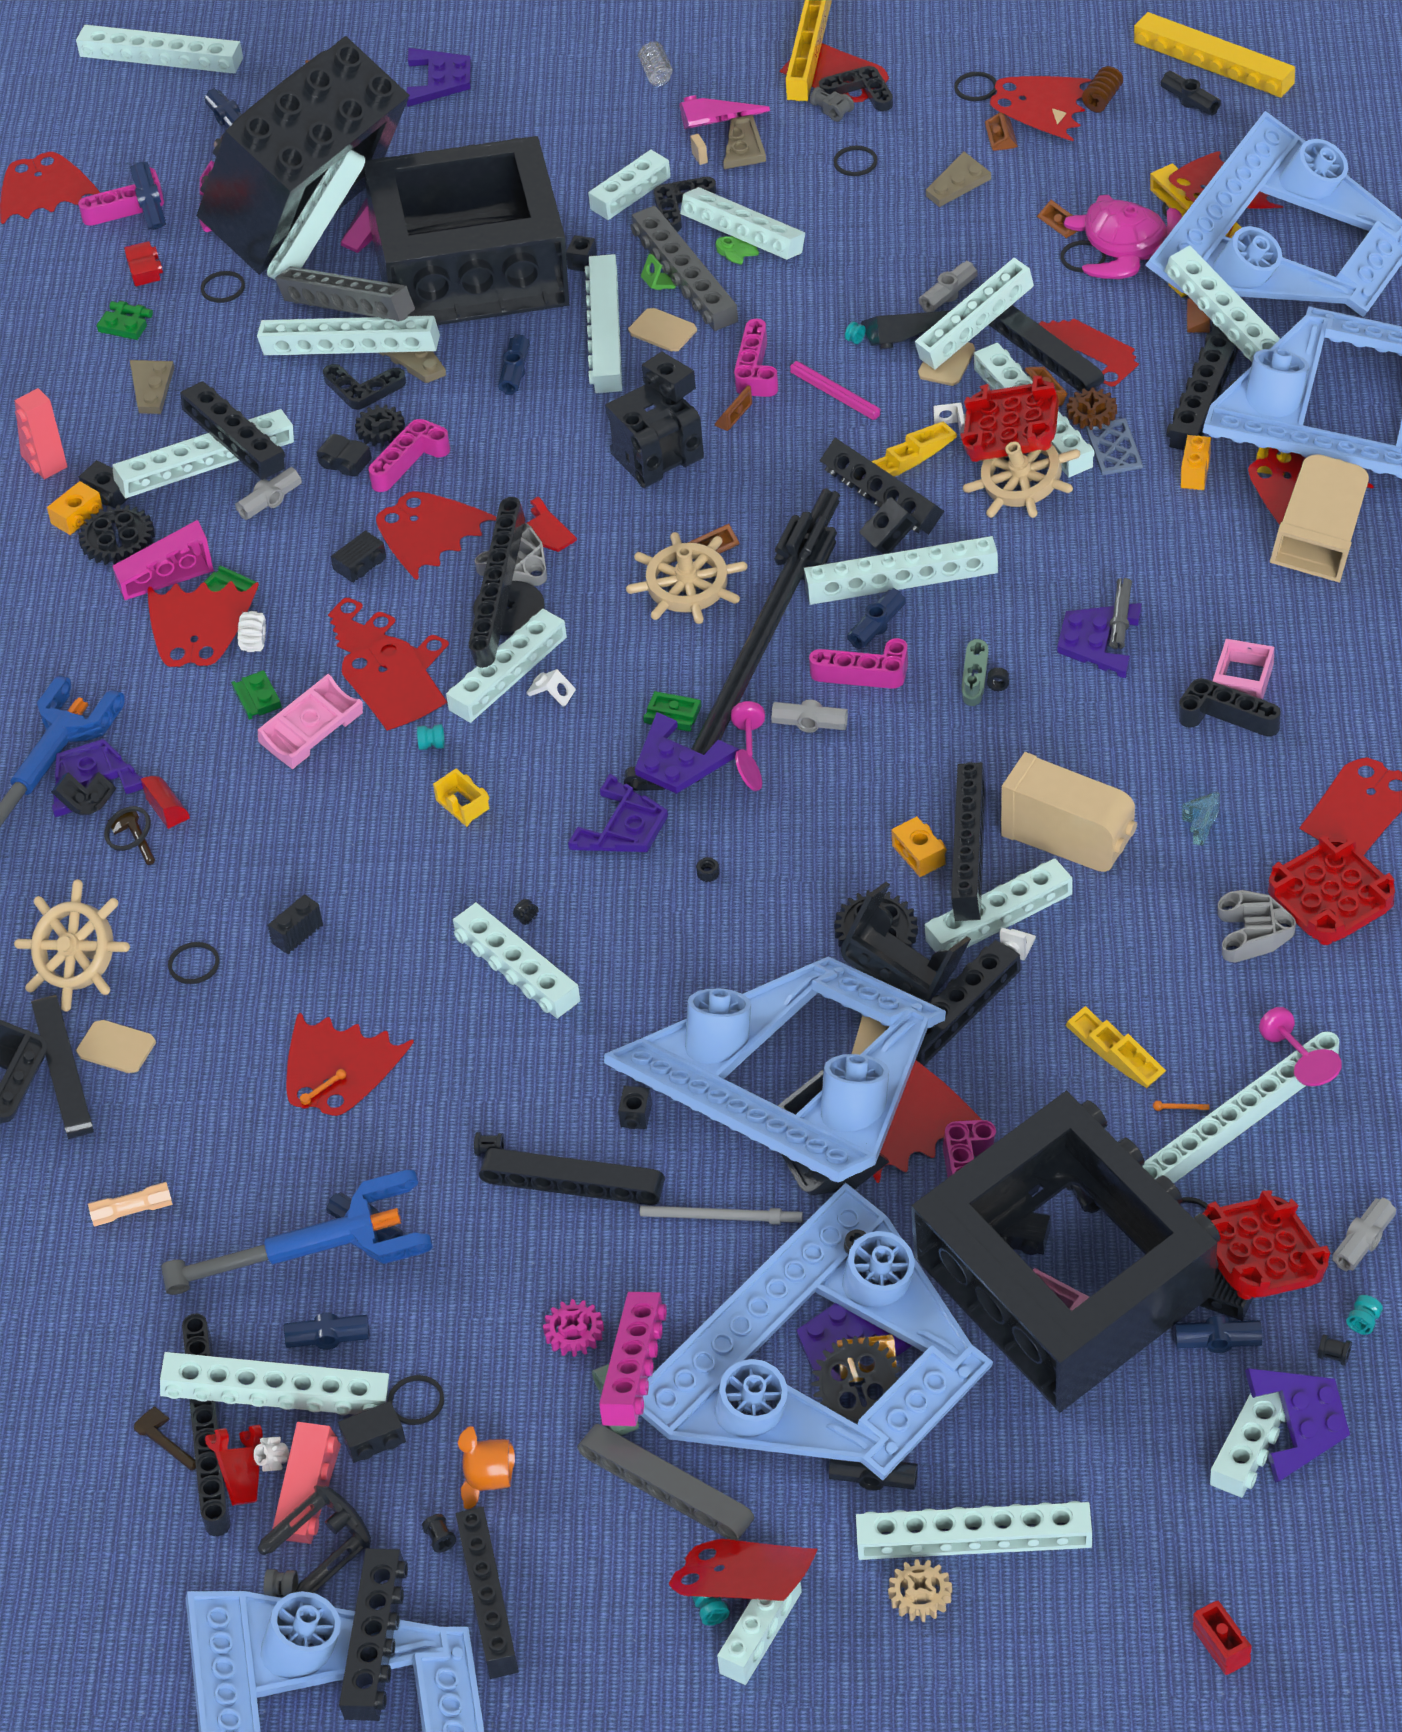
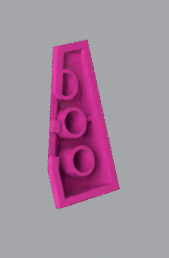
M696 95L685 97L684 102L679 104L684 129L770 111L769 106L707 98L697 99Z
M367 198L340 242L341 246L356 253L360 252L373 240Z

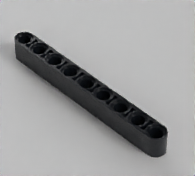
M507 497L499 505L469 639V649L474 664L480 668L492 665L496 658L525 524L523 509L520 500L516 497Z
M198 1313L188 1315L182 1323L185 1354L213 1357L212 1339L206 1318ZM189 1399L200 1513L206 1532L212 1536H221L228 1532L231 1524L228 1493L217 1456L213 1450L207 1447L205 1441L207 1435L215 1434L214 1431L216 1429H221L218 1401Z

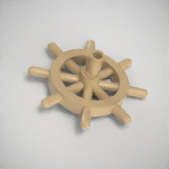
M1011 442L1005 448L1008 456L980 460L983 462L981 479L963 486L965 493L985 488L988 495L994 500L986 512L990 518L996 515L1002 505L1010 507L1026 506L1029 517L1035 518L1038 514L1035 503L1044 499L1054 489L1065 493L1072 492L1073 487L1071 484L1060 481L1062 473L1061 463L1079 458L1080 451L1074 449L1058 454L1052 444L1048 450L1029 452L1026 456L1022 453L1018 442ZM1040 453L1048 457L1034 462ZM997 467L1006 470L1005 472L994 475L995 469ZM1049 467L1046 475L1036 472ZM1032 480L1038 482L1035 486H1030ZM1008 481L1003 489L996 485L998 483ZM1017 485H1020V486H1021V489H1022V491H1013V490L1015 489V487H1016Z
M673 532L670 535L672 546L661 550L654 557L641 552H637L634 555L636 561L647 565L646 581L629 584L626 587V591L629 594L643 591L649 592L652 599L658 604L651 612L653 620L659 619L668 609L675 612H692L695 623L701 624L704 620L701 610L711 606L720 598L734 604L740 601L739 595L726 590L727 574L745 571L747 563L738 562L726 565L722 556L716 552L722 544L720 536L714 537L708 546L697 543H682L680 535L677 532ZM677 561V565L675 567L669 565ZM705 563L713 567L700 570ZM660 571L670 575L669 577L657 579ZM716 577L713 584L703 580L707 578ZM674 585L669 592L662 589L663 587ZM699 588L704 591L699 594H696L695 589ZM681 591L686 592L687 596L678 595L681 593Z
M79 879L73 881L71 902L60 903L50 908L42 897H35L34 904L43 916L35 927L32 939H17L14 942V946L17 949H31L32 961L38 972L26 984V991L34 992L44 981L62 988L61 1009L64 1012H68L71 1009L73 990L82 989L94 983L101 994L108 995L110 987L102 978V974L110 963L112 953L127 952L130 949V945L127 942L113 941L112 929L106 919L118 906V900L111 898L100 910L91 905L81 903L83 883ZM80 914H83L89 921L79 930ZM69 915L67 931L60 920ZM52 930L59 936L58 940H49ZM95 930L97 941H88L87 937ZM47 950H58V953L49 961ZM65 960L64 977L56 973L55 969ZM77 960L84 971L74 976L75 961Z

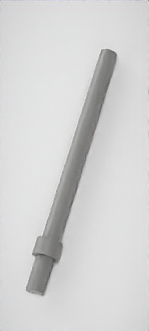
M640 1206L641 1217L769 1221V1224L781 1225V1222L803 1223V1212L782 1211L781 1208H770L768 1211Z

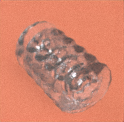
M656 41L646 43L638 52L639 60L649 82L654 86H664L669 82L673 72L670 61L661 43Z

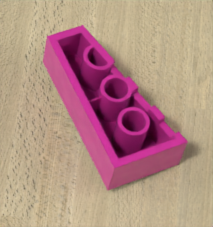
M198 520L112 566L117 585L124 600L148 593V587H152L155 591L214 571L207 539Z

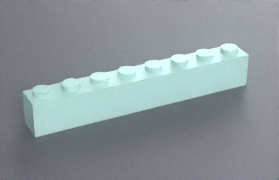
M616 255L589 256V266H585L586 279H590L586 280V292L590 294L586 295L587 309L591 308V310H587L588 324L591 323V325H587L588 339L592 338V340H588V352L592 354L588 355L589 369H593L589 371V382L594 384L595 393L622 391Z

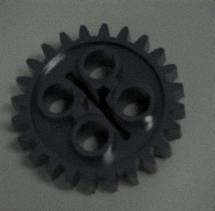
M117 505L116 509L113 510L108 506L106 512L99 509V515L91 514L92 520H84L85 525L80 526L81 532L78 533L83 554H87L89 560L94 558L96 563L103 560L104 565H107L110 561L115 565L118 561H122L143 550L148 545L153 544L152 538L155 537L154 526L150 516H146L144 510L139 512L138 507L130 510L129 505H126L124 509ZM112 523H116L122 544L120 548L117 547Z
M888 891L880 905L886 908L893 918V924L889 933L912 948V944L916 943V936L918 935L917 917H914V909H908L907 901L900 904L899 895L891 899L890 892ZM856 893V901L848 898L847 905L841 904L840 912L836 913L834 929L839 947L842 946L866 898L859 893Z
M854 1336L852 1344H848L847 1340L842 1338V1347L839 1348L833 1342L832 1348L834 1352L830 1353L823 1350V1354L827 1359L825 1361L816 1360L822 1368L821 1370L812 1371L814 1375L819 1377V1381H814L811 1385L820 1389V1391L813 1394V1397H822L823 1401L820 1404L827 1406L851 1422L856 1421L858 1425L859 1419L878 1401L868 1397V1386L872 1383L880 1384L885 1393L899 1379L895 1377V1373L902 1369L901 1367H892L891 1364L897 1358L896 1356L889 1359L886 1357L889 1351L888 1347L879 1351V1341H876L873 1346H869L868 1337L864 1339L863 1344H859L857 1336ZM870 1356L874 1359L875 1367L871 1372L865 1373L860 1370L858 1362L861 1357ZM850 1357L854 1360L859 1378L864 1377L866 1383L862 1384L867 1402L866 1407L861 1405L857 1388L854 1386L850 1387L849 1382L853 1380L848 1363V1358ZM837 1364L844 1365L848 1370V1375L843 1381H836L831 1375L832 1368ZM844 1392H852L856 1396L854 1407L847 1409L841 1405L840 1396Z

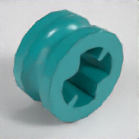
M855 321L851 322L846 329L845 339L852 341L854 344H859L864 338L865 326L862 324L858 325Z

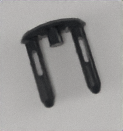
M315 1485V1492L264 1536L258 1546V1552L262 1555L273 1553L325 1505L335 1512L325 1521L327 1527L334 1534H337L347 1526L352 1536L298 1584L295 1592L315 1593L362 1549H370L371 1537L359 1514L341 1495L325 1485ZM310 1506L311 1510L291 1527L289 1523L306 1507ZM347 1550L348 1554L328 1571V1565Z

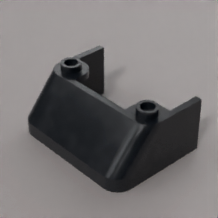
M885 882L867 894L841 946V955L847 963L859 971L929 1003L956 969L971 939L966 936L948 951L939 950L932 955L930 960L889 933L893 924V918L891 913L880 905L890 886L889 883Z
M0 1020V1067L7 1071L0 1082V1124L9 1122L14 1118L46 1056L48 1047L47 1041L42 1036L3 1020Z
M821 1070L778 1106L796 1115L822 1091L824 1070ZM880 1153L874 1166L846 1178L844 1181L835 1182L821 1173L812 1171L807 1166L790 1160L787 1156L781 1154L800 1188L809 1195L833 1193L838 1191L845 1183L856 1189L889 1163L888 1158Z

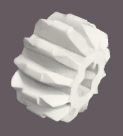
M257 611L243 612L239 617L238 645L241 650L247 652L261 651L265 642L266 619L263 613H257Z

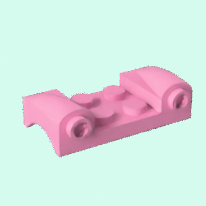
M327 674L258 729V742L293 770L310 756L311 748L341 724L346 727L363 713V703L360 699H354L345 694L335 683L332 676Z

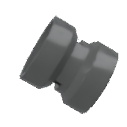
M277 1569L266 1570L263 1586L264 1595L285 1597L290 1593H295L298 1587V1572L296 1570H287L285 1573L279 1572Z

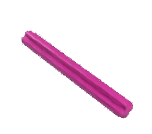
M799 361L791 364L790 372L872 420H876L880 416L881 409Z

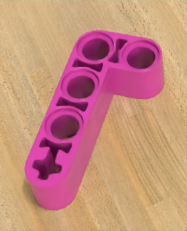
M150 167L154 184L157 185L159 191L160 205L163 206L164 199L156 171ZM135 184L82 198L78 203L82 222L91 226L143 213L137 200Z
M751 319L746 323L734 370L736 391L739 394L747 386H751L752 396L771 397L779 391L777 370L774 367L762 365L767 346L766 323L762 319Z
M424 419L413 420L369 466L372 489L376 492L388 491L423 453L434 457L448 455L450 452L448 431L444 427Z
M891 639L886 643L883 655L825 649L814 650L809 655L810 676L818 682L891 689L898 688L904 683L908 667L907 643L903 639Z
M987 1120L955 1121L946 1126L943 1154L948 1178L972 1161L974 1156L980 1155L994 1144L996 1128L991 1122Z

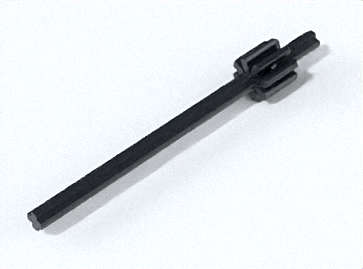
M828 488L823 489L811 513L803 512L801 517L793 515L790 518L775 547L777 554L774 560L777 565L784 566L694 742L692 750L705 755L717 740H721L731 720L733 707L740 702L800 580H805L804 568L827 563L836 545V529L827 526L840 502L838 492H831Z

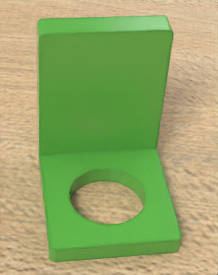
M649 254L641 273V278L650 288L656 290L675 289L676 286H674L669 275L660 273L662 268L660 262L653 254ZM651 263H653L655 267L654 273H650Z

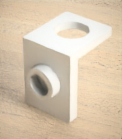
M961 403L934 406V424L943 421L946 424L958 422L960 434L964 433L966 414H963ZM944 410L952 412V415L948 418H941L939 416Z
M556 669L548 673H540L534 679L527 694L532 696L548 690L562 706H566L576 689ZM559 683H562L566 688L565 696H561L557 691Z
M1001 928L1000 942L1019 953L1020 960H1025L1036 936L1015 929Z

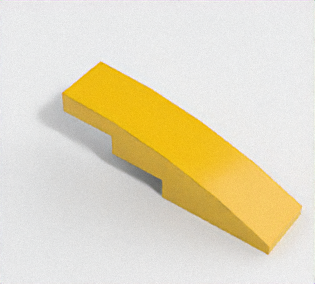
M944 421L907 434L904 443L887 448L885 457L871 462L892 476H898L940 451L957 438V433Z
M1086 1006L1069 1019L1065 1025L1106 1062L1145 1088H1148L1166 1072L1129 1034L1123 1036L1108 1020L1102 1022Z

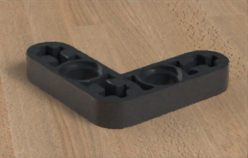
M865 66L824 77L819 81V87L824 89L826 93L832 94L835 91L839 94L864 89L876 110L888 111L893 107L892 93L879 71L873 66Z
M700 177L662 184L654 189L656 207L677 232L682 228V219L677 203H682L683 194L686 193L680 191H691L699 187L716 194V181L714 178ZM666 207L673 208L671 210H663Z
M330 364L323 369L325 383L350 408L356 410L373 404L401 389L406 384L404 370L397 367L388 369L362 384H359L338 364ZM343 385H351L349 388H340ZM374 387H382L380 390H371Z

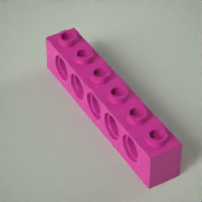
M660 1292L627 1293L599 1403L602 1425L636 1426L639 1415H643V1396L648 1395V1376L653 1375L652 1359L656 1358L658 1354L657 1339L662 1338L661 1322L665 1321L667 1317V1306L662 1304Z

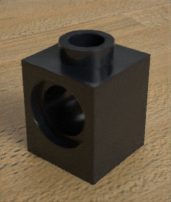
M574 235L566 251L568 269L585 272V266H589V256H597L595 238Z
M623 1087L618 1110L621 1127L647 1129L652 1107L650 1088Z

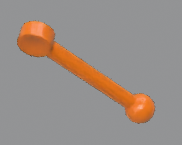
M337 1070L335 1076L309 1094H302L300 1096L301 1103L303 1105L309 1104L312 1097L336 1080L344 1079L346 1077L345 1070Z
M1155 1101L1153 1108L1156 1111H1161L1162 1109L1210 1110V1104H1172Z

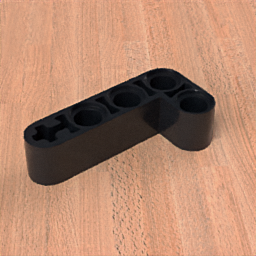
M1199 678L1194 680L1179 701V722L1184 727L1192 728L1198 726L1207 714L1263 736H1274L1280 730L1281 711L1277 705L1208 679Z

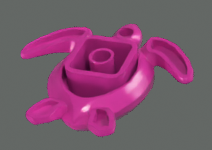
M1100 195L1096 203L1090 205L1086 215L1066 217L1064 226L1075 231H1086L1088 240L1096 249L1116 259L1108 263L1083 265L1082 270L1084 273L1103 279H1123L1132 277L1139 272L1140 261L1150 259L1181 220L1182 215L1177 209L1169 208L1167 210L1166 226L1158 214L1146 207L1130 201L1113 200L1109 195Z

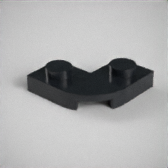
M68 772L62 776L51 793L74 813L90 815L105 805L116 790V787L100 772L95 773L85 787Z

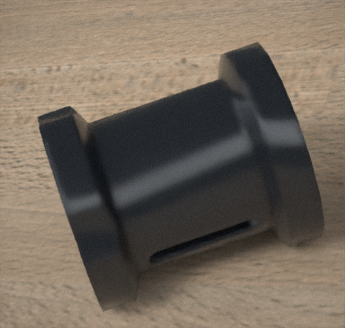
M476 1132L474 1137L475 1156H480L481 1153L485 1154L491 1148L504 1149L503 1133H498V1135H482L481 1132Z
M1323 1334L1317 1358L1323 1359L1325 1357L1336 1360L1341 1365L1346 1366L1352 1341L1342 1342L1331 1339L1328 1335Z
M434 1514L422 1523V1530L431 1538V1546L435 1552H445L455 1545L457 1538L454 1533L449 1532L446 1526V1518L443 1514Z

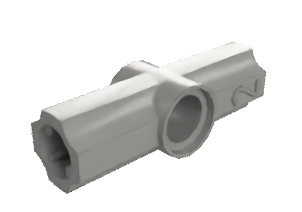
M965 261L953 271L941 273L938 276V283L919 297V304L923 310L934 312L943 303L956 300L958 298V291L977 277V270L973 263Z
M290 467L270 481L267 479L260 480L255 485L251 494L235 504L236 510L243 519L247 520L267 506L270 508L279 506L283 501L284 495L302 483L301 477L293 467Z
M805 700L802 704L774 702L771 720L772 723L797 725L800 730L808 733L815 732L818 728L846 730L848 709L822 707L816 700Z
M1383 1197L1381 1199L1376 1198L1361 1218L1356 1217L1352 1221L1346 1238L1333 1254L1332 1260L1340 1269L1346 1272L1348 1270L1353 1271L1368 1250L1374 1251L1382 1238L1384 1229L1396 1215V1208L1391 1204V1201Z

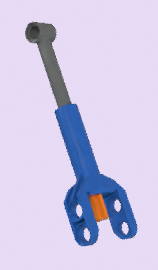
M59 675L52 681L37 702L46 732L10 780L12 787L0 802V827L23 795L32 793L55 761L56 755L61 753L68 742L88 741L105 734L124 706L125 696L122 692L115 690L106 692L90 716L85 719L81 715L88 707V703L83 702V698L78 697L67 711L60 710L70 697V678Z
M404 1170L363 1181L353 1195L350 1208L344 1217L265 1238V1245L187 1266L185 1261L180 1259L167 1261L161 1265L165 1291L170 1295L181 1294L190 1289L189 1282L267 1260L273 1265L346 1244L356 1246L369 1257L382 1264L426 1253L433 1248L429 1234L415 1232L378 1242L376 1230L401 1224V1217L398 1208L372 1214L369 1205L371 1202L410 1192L418 1185L417 1174L414 1170Z

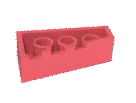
M37 388L14 400L20 452L35 474L38 473L45 480L67 468L50 399Z
M297 1422L273 1528L315 1492V1485L329 1486L341 1447L337 1436L330 1426ZM306 1507L289 1525L292 1527L311 1510V1507ZM321 1510L286 1541L311 1544L313 1536L317 1535L319 1530Z

